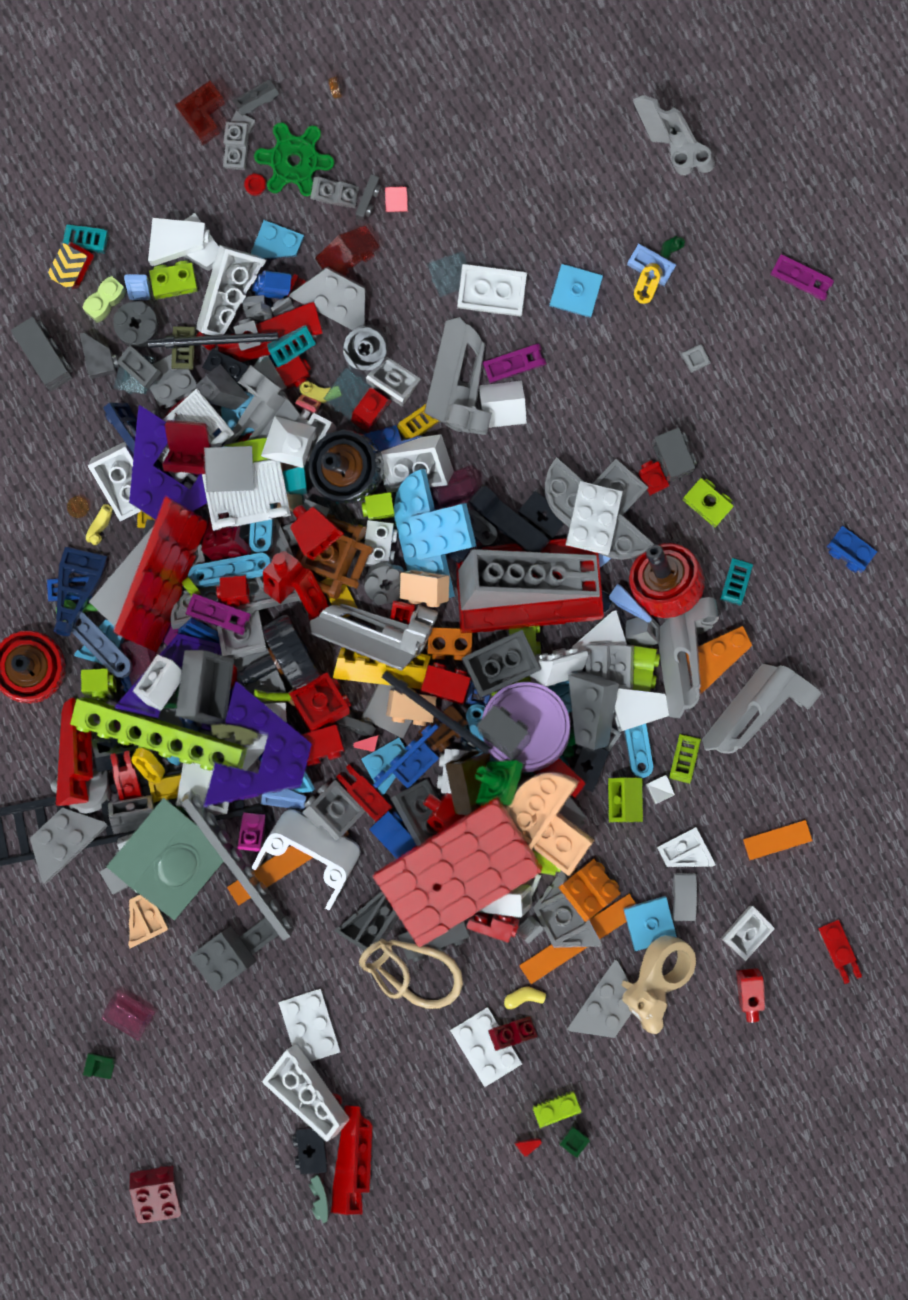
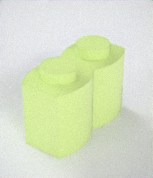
M112 276L108 277L100 284L98 291L86 299L83 309L98 323L108 316L111 307L121 302L126 290Z

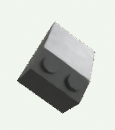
M523 630L462 657L463 664L480 699L541 670Z

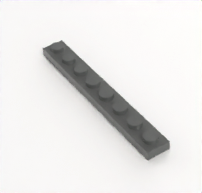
M192 790L184 794L181 804L283 941L291 937L294 928L291 919L282 913L277 900L272 899L268 894L266 885L263 882H259L256 878L254 869L242 859L240 850L237 847H233L230 843L228 834L216 824L217 821L214 815L207 812L202 799L195 795Z

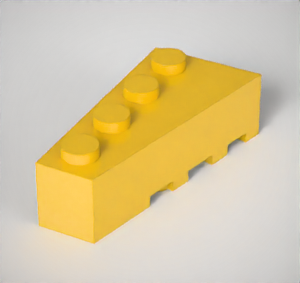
M341 647L333 678L391 685L382 678L384 672L388 671L399 680L403 679L407 682L410 688L421 689L431 656L420 653L401 671Z

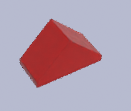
M393 601L390 619L409 625L412 613L415 612V605Z

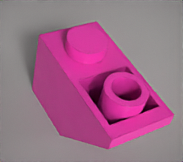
M243 813L238 849L260 851L262 849L265 834L264 814Z

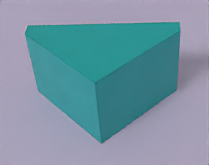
M297 467L282 471L286 494H307L304 468Z

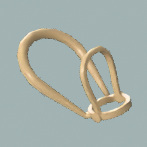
M380 939L379 942L369 946L359 960V965L362 969L372 973L378 985L388 997L398 999L404 996L414 1005L426 1009H440L450 1005L460 995L463 985L462 973L455 960L444 951L428 946H421L419 948L417 944ZM392 945L429 955L444 962L453 974L454 985L452 991L446 997L439 1000H426L407 989L410 981L408 968L392 952ZM382 948L384 951L383 955L374 963H367L365 965L367 958L375 950ZM389 956L401 967L404 974L403 984L381 967ZM376 968L399 991L397 994H393L386 987L375 970Z

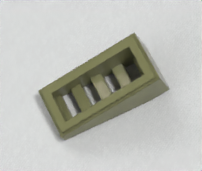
M173 327V336L175 338L195 337L196 330L195 327ZM195 345L189 348L176 346L175 349H172L171 369H193ZM177 352H189V355H177ZM177 359L189 360V363L176 362Z

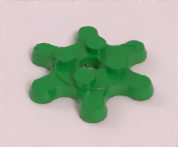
M277 123L273 127V134L277 140L275 147L272 149L261 148L256 150L254 160L260 165L265 164L272 167L273 176L267 183V188L271 193L277 194L282 191L285 184L294 183L298 186L303 196L309 197L311 196L313 186L312 174L317 170H331L334 166V160L330 155H321L315 150V143L321 137L318 127L310 126L303 135L296 137L290 134L286 124ZM296 155L300 158V162L292 166L288 163V159L290 156Z

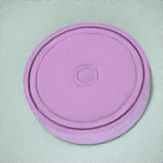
M521 682L501 689L490 699L482 719L493 705L497 708L502 706L510 712V717L515 722L520 720L529 728L527 731L529 732L531 742L516 759L523 763L521 772H534L544 769L562 755L569 741L570 720L563 701L551 689L537 683ZM484 739V742L492 747L490 754L496 761H512Z

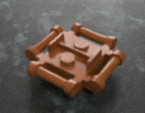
M328 514L327 518L339 529L352 533V538L342 535L314 560L306 557L299 547L295 558L304 568L334 580L331 586L319 581L317 583L323 593L329 594V597L333 599H338L341 594L342 584L358 589L360 584L358 580L369 554L372 555L374 548L360 543L366 534V527L362 525L355 526L336 519L334 515ZM357 550H360L361 553L350 578H347L346 575Z

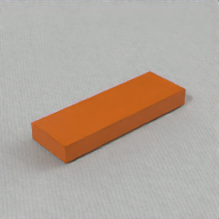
M806 820L743 839L749 860L812 841Z

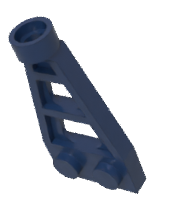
M108 403L103 407L106 412V419L109 423L113 424L134 454L135 438L126 426H130L134 436H136V416L128 403ZM156 461L153 466L161 470L158 465V462Z
M65 547L59 564L57 615L53 630L55 633L61 636L71 635L74 623L102 580L108 561L107 556ZM72 572L89 577L83 589L77 590L69 587V575ZM67 594L80 597L74 610L64 608L65 596Z

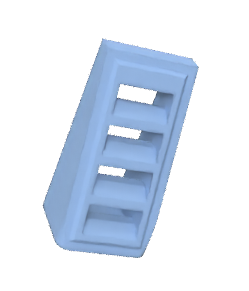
M124 275L130 300H150L151 283L146 275Z
M617 584L609 599L619 608L650 623L652 620L650 615L621 585Z
M284 789L281 792L262 794L261 804L305 810L306 796L289 789Z

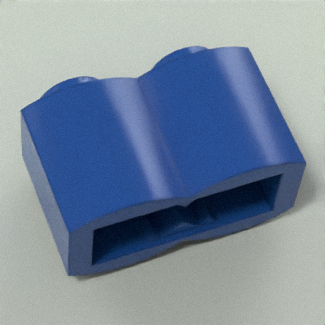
M264 270L252 284V291H255V296L264 295L267 298L282 299L290 292L291 274Z
M388 811L369 830L398 859L411 851L416 846V843L408 829L405 830L401 825L403 820L395 811L392 814Z

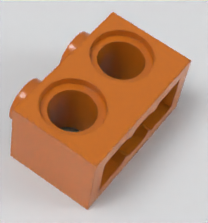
M454 628L432 629L428 638V655H432V659L445 660V656H454V660L462 661V657L471 654L472 633H460V629ZM435 639H443L445 647L441 650L435 649L433 647ZM459 639H463L467 643V647L463 651L457 650L454 646L455 642Z

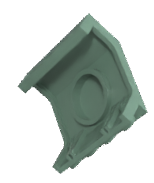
M163 798L106 867L130 888L173 920H176L224 860L200 828L174 807L170 801Z

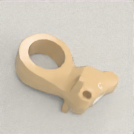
M665 935L652 942L644 955L638 981L636 983L623 981L621 986L628 989L623 994L622 1001L639 1019L642 1028L652 1034L659 1033L663 1028L662 1018L667 1008L666 993L680 988L687 983L693 975L696 966L695 953L690 945L675 936ZM677 950L678 958L675 967L667 975L662 976L663 962L669 954Z

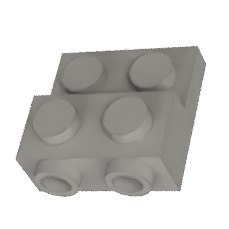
M172 354L153 364L161 371V374L150 387L159 407L166 410L176 405V401L189 396L196 390L195 386L197 385L189 369H171ZM177 359L176 363H185V361Z
M334 780L329 785L324 783L316 791L319 795L316 798L312 796L304 803L306 809L302 813L317 828L322 825L337 841L362 816L365 810Z

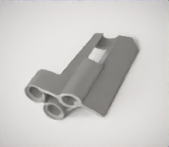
M645 95L633 99V103L651 142L670 144L671 161L678 174L688 175L692 172L693 167H696L702 173L710 172L714 168L715 160L711 150L696 141L679 110L674 107L669 111L662 110L657 99ZM703 157H708L706 161L699 162ZM681 160H687L684 164H678Z
M460 317L445 322L424 413L457 432L486 435L492 413L476 409L485 344L471 326L466 325ZM468 344L474 350L476 358L470 381L463 383L459 375L466 345Z
M252 365L249 366L238 383L248 389V392L253 394L254 397L232 430L235 434L230 439H227L223 446L235 443L245 428L255 430L248 440L267 438L274 416L295 422L301 416L289 401L282 388Z
M712 597L699 599L698 603L691 610L677 617L668 618L660 627L658 647L669 717L681 718L684 710L691 709L699 700L701 681L697 635L712 629L719 619L716 599ZM686 653L689 655V662L693 682L692 688L690 685Z
M344 604L340 606L332 605L324 609L319 617L310 620V629L312 635L402 671L414 657L419 656L423 651L436 622L438 612L418 605L416 612L412 613L409 625ZM349 614L374 624L376 630L341 616Z
M762 664L703 737L704 749L706 751L717 750L727 754L736 752L745 746L788 698H791L798 706H804L808 710L822 693L788 667ZM759 710V716L755 719V721L751 724L747 731L742 735V737L740 739H736L737 736L741 733V731L745 728V726L749 723V721Z

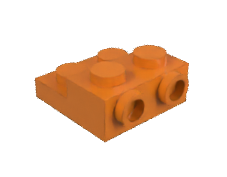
M594 859L558 887L585 922L621 894L618 890L617 882L609 879L605 874L604 865L596 862Z

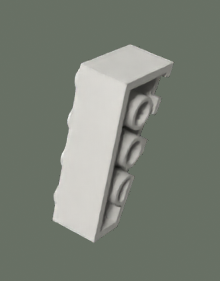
M219 245L197 322V330L212 336L225 334L236 314L237 308L245 299V294L257 278L256 275L260 268L265 264L266 260L264 258Z
M298 1044L284 1052L262 1081L326 1141L337 1136L349 1121V1117Z

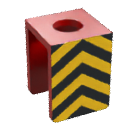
M70 242L68 245L63 243L47 277L70 290L77 289L94 258V254L73 242Z

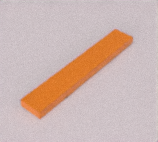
M348 831L343 834L345 837L349 835ZM291 845L283 854L274 856L254 870L255 876L259 882H263L266 887H269L314 857ZM238 880L227 887L238 906L251 898Z
M630 894L589 919L599 940L626 923L623 908L636 905ZM551 944L519 966L532 984L587 947L554 948Z

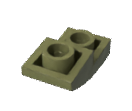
M211 725L213 737L217 736L218 739H229L231 735L235 734V741L240 743L241 746L253 745L254 741H258L257 733L246 728L233 725Z

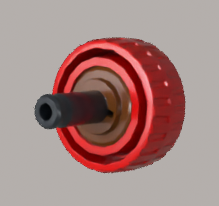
M663 543L650 546L644 554L637 557L630 570V587L637 603L648 614L659 618L677 617L691 610L698 603L705 587L703 571L696 556L688 548L679 544Z
M28 630L12 633L9 637H5L0 643V691L5 696L20 703L32 704L49 699L51 695L58 691L66 675V663L61 648L52 638L43 633Z

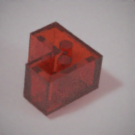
M209 80L175 104V107L202 146L220 134L217 125L209 115L225 103L221 94Z
M363 226L338 235L315 259L322 270L329 267L345 276L349 273L348 269L357 265L362 260L364 262L371 260L375 256L374 252L380 246L367 226Z

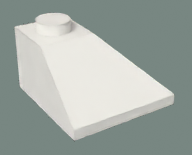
M274 416L261 456L304 468L316 427Z

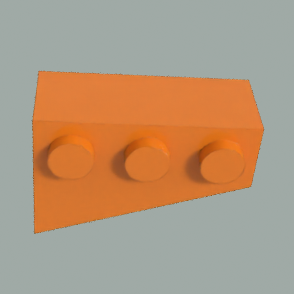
M743 626L698 646L701 681L700 694L752 646ZM686 653L688 670L691 674L689 655Z

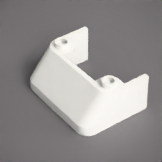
M288 809L281 815L252 869L256 870L261 865L267 852L277 856L283 854L289 844L328 865L324 872V880L335 889L326 906V909L330 910L360 856V847L356 842L343 835L336 841L322 825L317 828L303 813L295 809Z

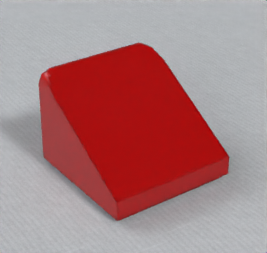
M540 1138L516 1141L514 1144L527 1157L542 1144Z

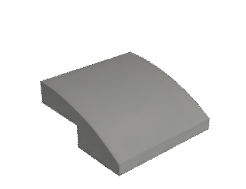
M252 446L204 448L206 492L254 490Z
M586 645V651H588L586 672L617 682L620 689H633L634 645Z
M378 684L361 718L369 720L374 725L403 739L412 720L405 719V723L393 722L392 717L386 716L389 691L394 690V686Z

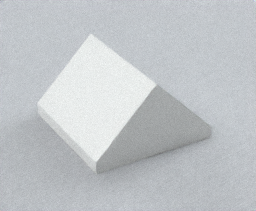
M387 356L366 377L367 384L402 407L421 381L419 377Z
M522 381L479 385L481 410L492 413L488 428L527 424Z
M749 906L724 933L721 939L746 961L775 928L753 906Z

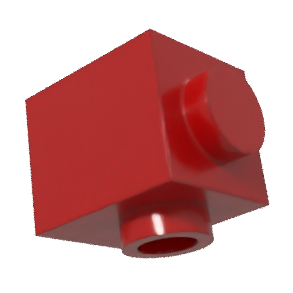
M299 356L280 367H276V371L287 390L293 386L299 388L310 377L308 373L311 370L305 358L301 360Z
M246 575L220 578V586L216 587L217 598L221 599L224 605L234 608L240 606V604H250L249 582Z

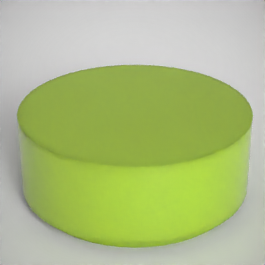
M189 577L182 581V585L191 597L192 594L201 595Z

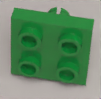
M518 760L488 762L486 767H480L477 773L482 776L476 774V779L482 781L476 803L483 806L498 797L503 805H512L523 763Z

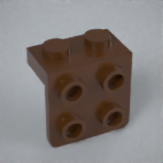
M453 705L443 711L464 728L468 726V722L463 719ZM437 718L433 719V723H428L418 731L423 737L421 732L429 724L432 726L437 724L440 727L426 741L434 753L437 750L441 753L451 745L449 741L453 737L457 739L461 737Z

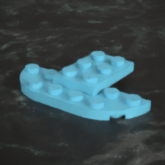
M426 469L413 472L401 483L395 497L394 515L407 571L417 570L450 575L445 554L476 547L467 504L435 511ZM449 576V598L455 597L451 577Z

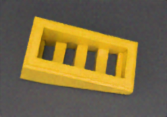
M426 404L398 423L397 429L406 440L422 436L440 422L424 413ZM423 414L429 423L426 424L420 415ZM414 419L420 424V429L414 424ZM408 424L412 428L414 433H412L411 430L407 427Z

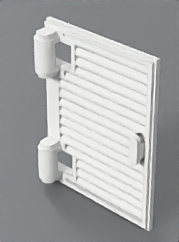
M198 389L194 390L163 419L165 422L167 420L207 424L211 448L221 447L222 443L235 434ZM220 428L222 432L215 438L213 433ZM168 444L158 458L162 464L169 452ZM168 471L179 483L185 480V477L189 474Z
M271 459L253 463L254 490L206 492V474H202L213 531L228 526L235 527L272 520L275 517L291 516L279 461ZM280 503L281 508L270 509V504ZM229 512V518H218V514Z

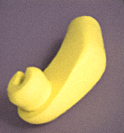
M305 381L300 385V392L321 403L342 396L338 385L330 388H320L310 381Z
M104 504L86 534V541L88 543L91 542L93 545H98L101 542L102 537L99 534L108 526L113 511L110 505Z
M529 986L522 987L505 997L504 1006L512 1010L527 1001L543 1004L546 993Z

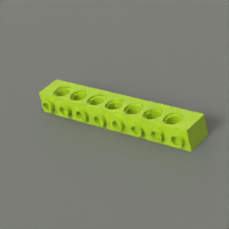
M81 697L76 700L70 724L77 726L79 731L97 732L99 737L106 739L113 737L118 739L117 742L124 745L132 743L138 745V748H144L149 751L152 749L158 751L160 756L167 758L174 756L180 758L179 761L186 764L197 763L200 764V768L209 771L213 770L215 763L238 769L243 768L248 749L246 746L218 739L217 737L155 718L114 709L115 706L87 697ZM95 713L100 717V724H97L93 719ZM115 720H118L120 722V730H117L114 727ZM135 726L141 729L142 734L140 737L134 732ZM156 732L162 736L161 743L155 740ZM176 739H179V740L182 741V743H183V748H182V750H181V749H178V748L176 747V745H175ZM197 745L203 748V756L197 754ZM217 752H221L224 755V762H220L217 759Z

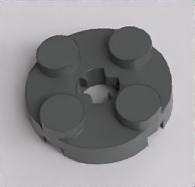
M380 562L370 567L366 578H364V587L368 597L374 600L377 605L393 603V601L399 600L401 573L405 572L404 569L399 565H391V562ZM387 579V582L390 580L391 583L388 586H382L383 580Z

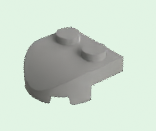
M96 768L92 769L93 778L85 781L89 801L87 803L69 805L71 809L76 808L80 813H91L101 809V804L106 800L110 801L111 791L108 770L97 772Z

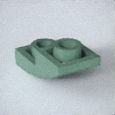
M318 1173L311 1177L312 1183L309 1184L314 1196L319 1195L320 1197L313 1202L314 1207L312 1211L317 1220L321 1219L325 1223L328 1221L329 1214L328 1198L325 1186Z

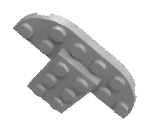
M556 457L546 475L545 495L553 513L565 525L570 527L578 485L580 481H584ZM615 459L593 484L623 491L610 553L608 555H601L612 559L625 560L644 554L654 543L623 517L648 487Z
M255 578L248 579L250 604H240V606L234 608L251 614V617L244 626L246 629L244 635H239L217 626L222 656L234 659L267 651L259 610L300 601L301 599L296 590L280 604L264 591H260ZM220 584L203 588L197 587L201 593L200 596L222 603V600L217 598L216 587L220 586ZM187 590L184 591V595L173 606L171 613V626L173 629L180 628L190 618H193L185 614L191 600ZM232 616L230 623L236 625L238 617ZM193 618L201 623H204V621Z

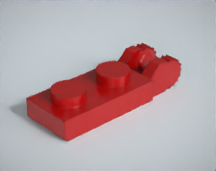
M303 568L292 581V585L309 614V619L313 620L319 617L320 613L329 606L312 571Z
M124 751V760L127 765L124 767H119L116 753L111 754L113 776L120 801L143 797L130 751Z
M350 764L347 765V771L357 781L350 785L343 775L338 774L336 778L347 788L346 791L377 822L392 808L391 805Z
M839 920L818 928L835 968L838 969L844 984L849 983V977L843 966L849 963L853 969L854 976L857 979L861 978L862 975L856 963L855 955Z

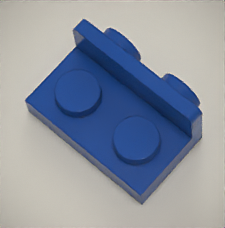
M844 526L839 529L827 545V548L830 549L828 553L837 560L842 558L846 561V567L854 573H857V571L862 573L877 553L876 550Z

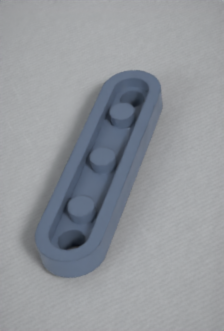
M81 612L77 620L81 619L82 623L80 626H76L75 622L72 633L114 676L118 678L129 676L133 669L131 660L85 613ZM125 664V669L120 671V665Z

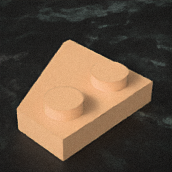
M141 895L129 900L130 948L169 930L159 908Z

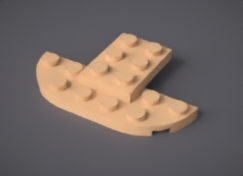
M560 773L540 774L531 778L520 787L514 796L512 805H508L506 810L530 849H535L569 876L594 842L590 836L558 813L579 782Z

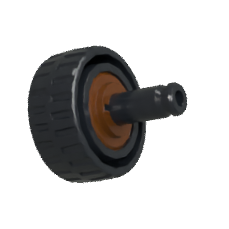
M351 430L333 431L320 439L312 449L308 464L309 476L313 486L324 497L338 503L354 504L364 501L365 496H371L378 489L384 474V460L378 446L367 436Z
M288 615L281 616L262 628L264 637L269 645V648H267L269 655L237 672L241 683L246 687L249 683H254L279 670L281 675L284 674L294 690L311 683L321 676L304 641Z

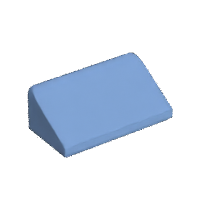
M638 244L627 265L641 273L647 264H658L663 272L659 283L665 286L676 264ZM650 270L649 278L652 279L655 276V271Z

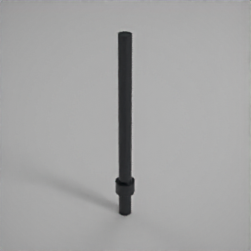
M276 332L179 338L165 336V338L148 339V347L175 349L176 346L279 341V334Z
M388 671L384 672L382 678L394 686L395 691L409 697L486 755L490 752L492 747L411 689L407 682L403 679L399 680Z

